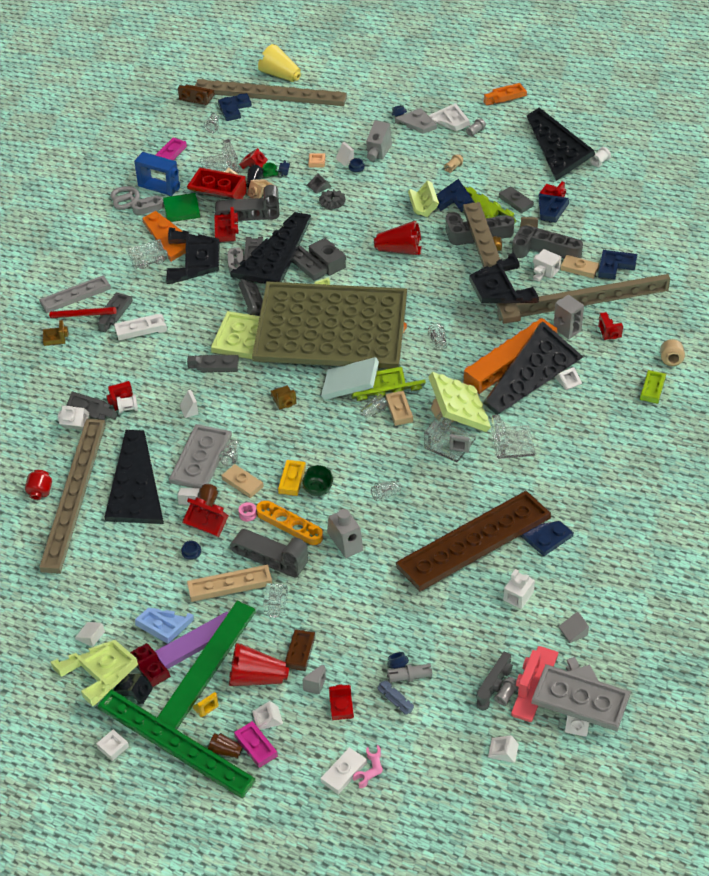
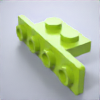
M465 187L474 202H480L485 218H493L498 214L501 216H514V213L506 208L504 210L497 202H490L489 198L484 194L479 195L472 187Z
M402 367L376 372L373 388L354 392L351 398L357 399V401H364L368 399L367 396L375 395V398L386 396V393L400 392L410 388L411 391H417L422 389V386L426 384V380L406 383Z

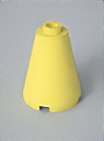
M271 44L262 53L264 57L262 60L259 59L258 70L290 82L299 80L301 77L300 68L277 45Z

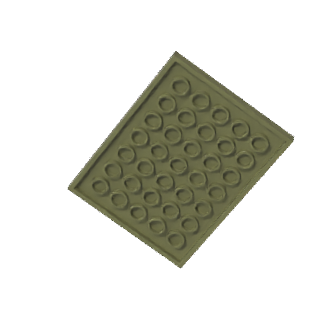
M266 282L252 361L345 366L376 357L379 361L378 368L392 369L400 367L407 289Z

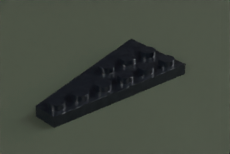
M540 107L526 115L556 181L595 155V151Z
M294 212L283 222V226L279 230H275L269 239L266 238L250 253L251 256L247 260H242L240 266L230 272V277L265 284L266 282H282L311 222V215Z
M541 322L483 404L498 415L582 359L583 356L546 323Z
M125 430L104 516L105 521L164 524L144 430Z

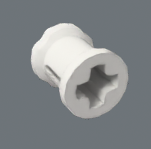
M601 147L590 158V162L592 165L600 167L602 162L608 161L611 158V153L606 147Z
M136 394L128 398L117 397L119 414L128 410L138 411Z

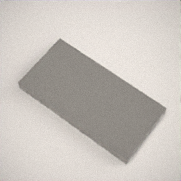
M195 424L169 478V483L191 488H201L203 484H209L232 436L231 431Z
M545 664L531 704L618 732L631 691Z

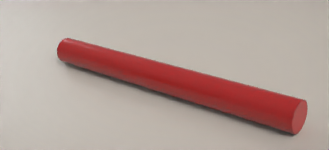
M116 307L50 311L49 316L50 318L109 315L116 314Z

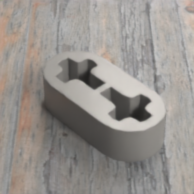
M151 196L132 203L133 213L136 215L159 211L163 208V199L160 196Z
M236 247L229 249V272L237 269L240 266V262L244 260L242 249Z

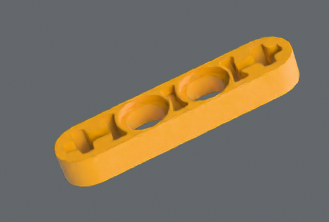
M261 501L257 504L256 510L260 519L296 538H300L310 545H318L323 541V531L319 526L271 501ZM280 516L287 518L285 521L276 520ZM294 525L303 526L300 530H295L292 527Z

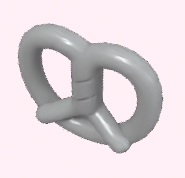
M123 186L114 189L110 197L113 200V206L116 209L123 210L132 207V203L139 200L140 194L134 187ZM123 191H130L129 193L120 196H115L117 193ZM125 200H131V202L123 205L118 204L119 202H123Z

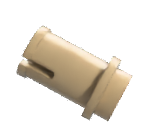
M459 154L453 155L452 159L444 165L445 171L452 173L455 168L463 164V157Z

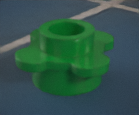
M269 162L263 165V177L278 175V171H276L277 166L274 163Z

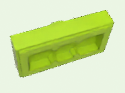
M647 371L640 400L659 403L666 379L665 373Z

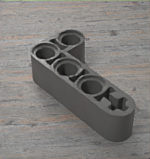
M275 185L265 186L263 198L219 200L215 203V215L231 214L230 207H234V213H238V221L277 219L280 214L278 188Z
M448 213L446 215L445 230L450 243L453 245L475 243L468 222H463L458 213ZM499 216L486 218L492 237L497 236L503 239L513 236L515 222L513 217Z
M525 225L519 228L513 238L512 253L517 258H524L530 249L538 252L545 249L561 256L563 259H565L566 255L582 258L583 242L576 238Z
M241 529L230 543V549L234 553L262 565H268V567L294 578L299 576L308 563V547L300 538H292L286 546L247 529Z

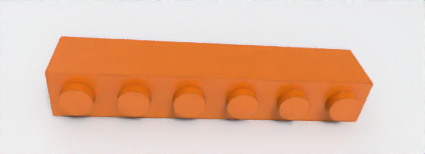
M543 318L533 322L529 327L520 331L511 339L506 340L499 347L494 348L477 362L466 367L463 383L474 386L477 389V393L480 394L500 380L541 322L546 323L556 333L558 328Z

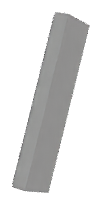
M103 275L41 298L39 301L45 312L49 313L50 311L110 290L111 286Z

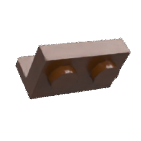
M188 84L185 86L179 85L178 87L179 100L208 105L215 95L212 89Z

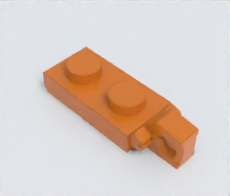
M521 83L493 89L491 93L484 94L483 102L485 105L506 102L527 96V91Z

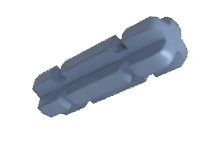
M388 681L380 682L377 688L378 691L383 695L386 694L385 697L397 708L400 707L399 710L405 715L410 714L414 705L409 700L406 701V698L397 689L392 688Z

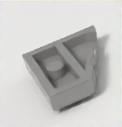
M421 108L395 117V123L399 124L401 122L406 124L407 128L414 129L422 134L437 129V124Z

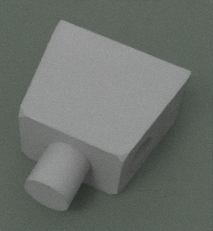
M374 121L366 141L367 158L370 161H375L376 158L384 159L392 145L390 123Z
M341 509L339 512L328 517L327 533L343 556L348 558L363 551L361 530L347 509Z

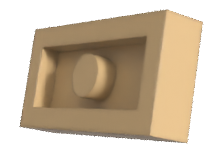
M566 255L561 264V270L594 279L600 263Z
M404 391L386 394V402L394 425L412 423L413 415Z
M236 464L221 475L223 481L249 498L253 497L264 487L262 481Z

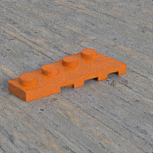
M157 211L142 218L144 225L151 235L155 237L156 242L160 244L163 252L167 254L171 262L186 253V243L169 244L168 242L169 227L182 232L181 229Z

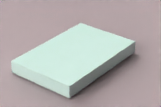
M374 357L328 369L321 394L322 398L327 400L373 388L379 363L378 359Z

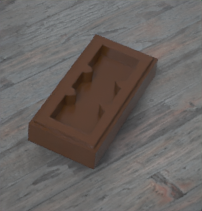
M294 629L285 660L286 667L306 671L316 637L315 632Z

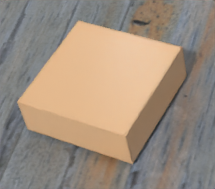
M309 153V167H325V154Z

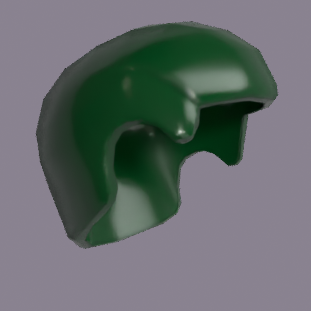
M310 466L303 477V488L312 496L320 497L325 495L331 489L333 475L325 466Z

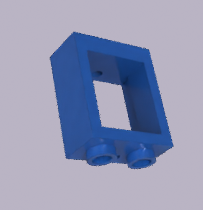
M142 152L134 160L139 187L172 196L180 189L177 161ZM150 169L165 173L166 181L153 178Z

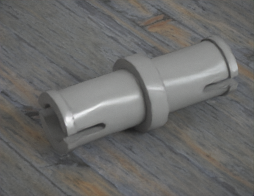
M427 663L417 666L408 664L403 668L387 669L388 682L405 680L413 682L414 679L432 677L431 664Z

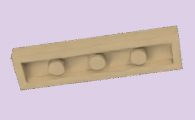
M268 565L189 580L187 584L191 602L272 586V578Z

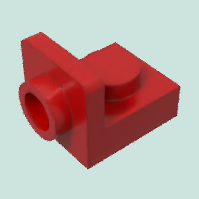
M257 148L247 154L239 165L242 169L252 165H258L263 168L268 159Z
M561 181L558 187L546 183L539 193L564 197L566 194L565 182Z
M607 312L600 313L598 327L604 340L622 338L623 324H613V320L609 318Z
M130 381L109 386V394L106 395L108 404L110 406L113 405L114 410L118 411L117 397L128 398L133 395Z
M339 684L329 687L332 721L353 719L351 685Z

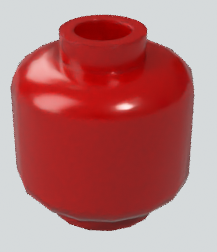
M34 470V472L28 474L25 492L30 495L31 499L41 500V497H47L50 494L52 478L49 476V473L44 470Z

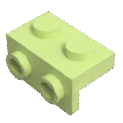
M426 181L418 192L412 189L408 191L413 211L417 215L428 217L437 208L439 202L432 182Z

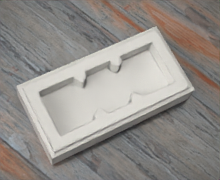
M349 747L321 777V783L339 795L353 779V775L361 771L367 764V759Z

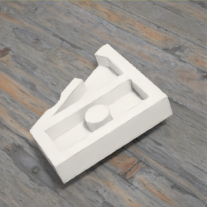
M456 103L429 115L435 123L454 131L470 125L469 119Z

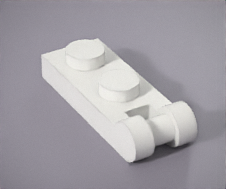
M162 314L114 324L118 341L154 332L163 333L167 331Z

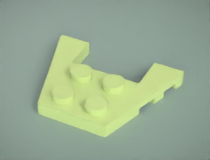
M116 640L89 648L90 652L81 655L77 653L68 655L69 659L59 662L56 659L50 662L52 668L61 677L82 666L97 680V682L81 690L83 698L92 707L138 665L136 657Z

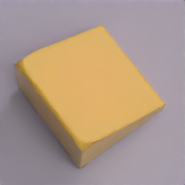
M212 693L193 706V709L200 717H204L219 706L217 693Z

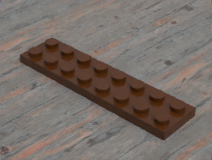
M524 491L396 562V568L421 592L551 519V512L530 493Z

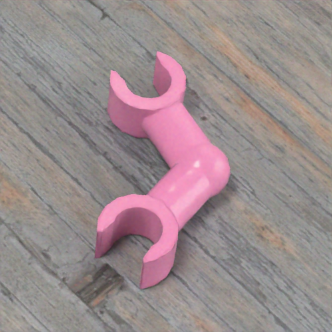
M378 745L377 753L371 754L369 748H366L367 758L371 760L372 768L366 772L358 771L353 775V781L359 778L364 779L359 782V788L366 787L368 780L380 775L383 771L380 762L381 749Z

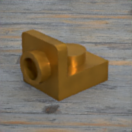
M59 320V328L43 329L44 346L65 344V337H69L68 327L64 326L63 320Z
M288 385L271 390V396L279 410L297 404L296 392L290 390Z

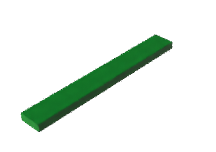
M238 600L236 601L157 718L175 729L179 728L256 613L255 608Z
M112 689L97 705L98 709L242 799L256 782L253 776Z

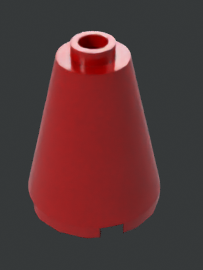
M411 221L377 234L376 238H374V247L378 251L420 255L422 246H418L421 241L419 224L416 223L417 221Z
M236 643L229 676V686L282 684L283 680L288 679L289 667H286V662L241 643Z

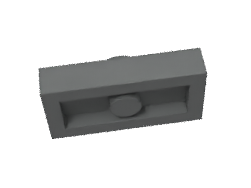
M511 186L499 193L501 200L521 214L534 206L532 200Z

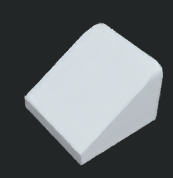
M343 142L336 160L343 166H347L354 159V149Z
M574 367L555 376V379L565 390L582 384Z
M191 390L187 391L180 404L185 418L198 415L197 401Z
M181 488L177 496L179 505H190L187 502L188 498L193 500L196 497L199 498L200 488Z
M87 622L75 639L93 647L105 633L102 623Z
M271 701L252 711L255 724L259 730L283 724L279 707Z
M512 735L492 738L488 757L515 763L519 744Z

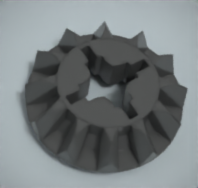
M327 190V192H322L321 196H319L320 204L328 209L339 208L346 201L345 194L341 193L340 190Z

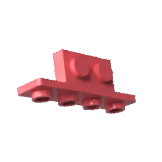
M538 646L537 650H532L530 658H525L523 664L524 673L523 675L519 674L516 681V686L519 687L511 713L512 717L528 722L533 721L538 706L531 704L532 697L545 664L554 667L558 657L557 651Z

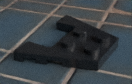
M169 227V244L186 243L185 268H167V284L219 271L220 241L218 238L201 234L196 236L189 234L188 231L183 230L180 232L176 231L175 228Z
M514 253L509 254L505 260L500 259L496 261V264L491 267L486 266L469 275V281L481 303H539V296L534 287L515 291L505 271L520 267V262Z

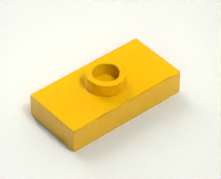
M286 460L278 487L279 494L298 496L306 469V462Z

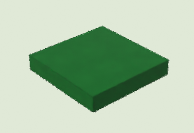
M196 193L163 197L166 217L170 222L200 218Z

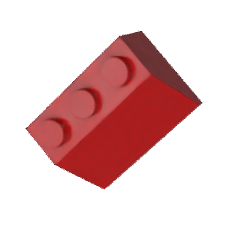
M199 167L187 185V189L194 193L229 200L243 199L247 193L246 177Z

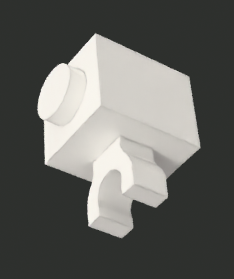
M545 249L536 254L533 259L534 272L536 273L533 279L538 282L543 276L552 279L561 268V256Z
M62 405V410L58 414L59 424L64 428L83 430L85 421L89 417V412L85 408Z
M515 569L511 574V580L504 588L503 600L522 609L534 593L535 580L531 579L527 574L519 573V570Z

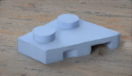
M147 608L135 619V625L169 644L192 623L194 615L187 613L186 617L175 615V611Z

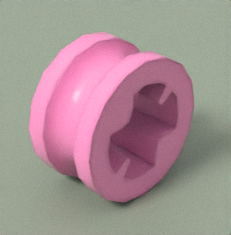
M246 502L239 506V517L241 520L249 522L256 518V506L253 503Z

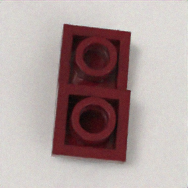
M148 643L130 652L137 659L138 665L136 667L152 687L171 677L169 670L161 663L157 653Z

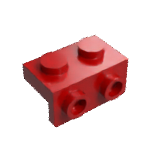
M230 207L231 214L214 215L215 238H218L220 242L236 241V234H239L238 224H235L238 223V213H234V207Z
M198 497L195 500L188 498L187 502L190 506L182 523L220 537L229 516L223 512L224 508L213 504L212 507L206 505L207 502Z

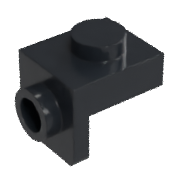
M128 674L114 688V691L122 696H133L139 704H144L153 690L152 685L142 674Z

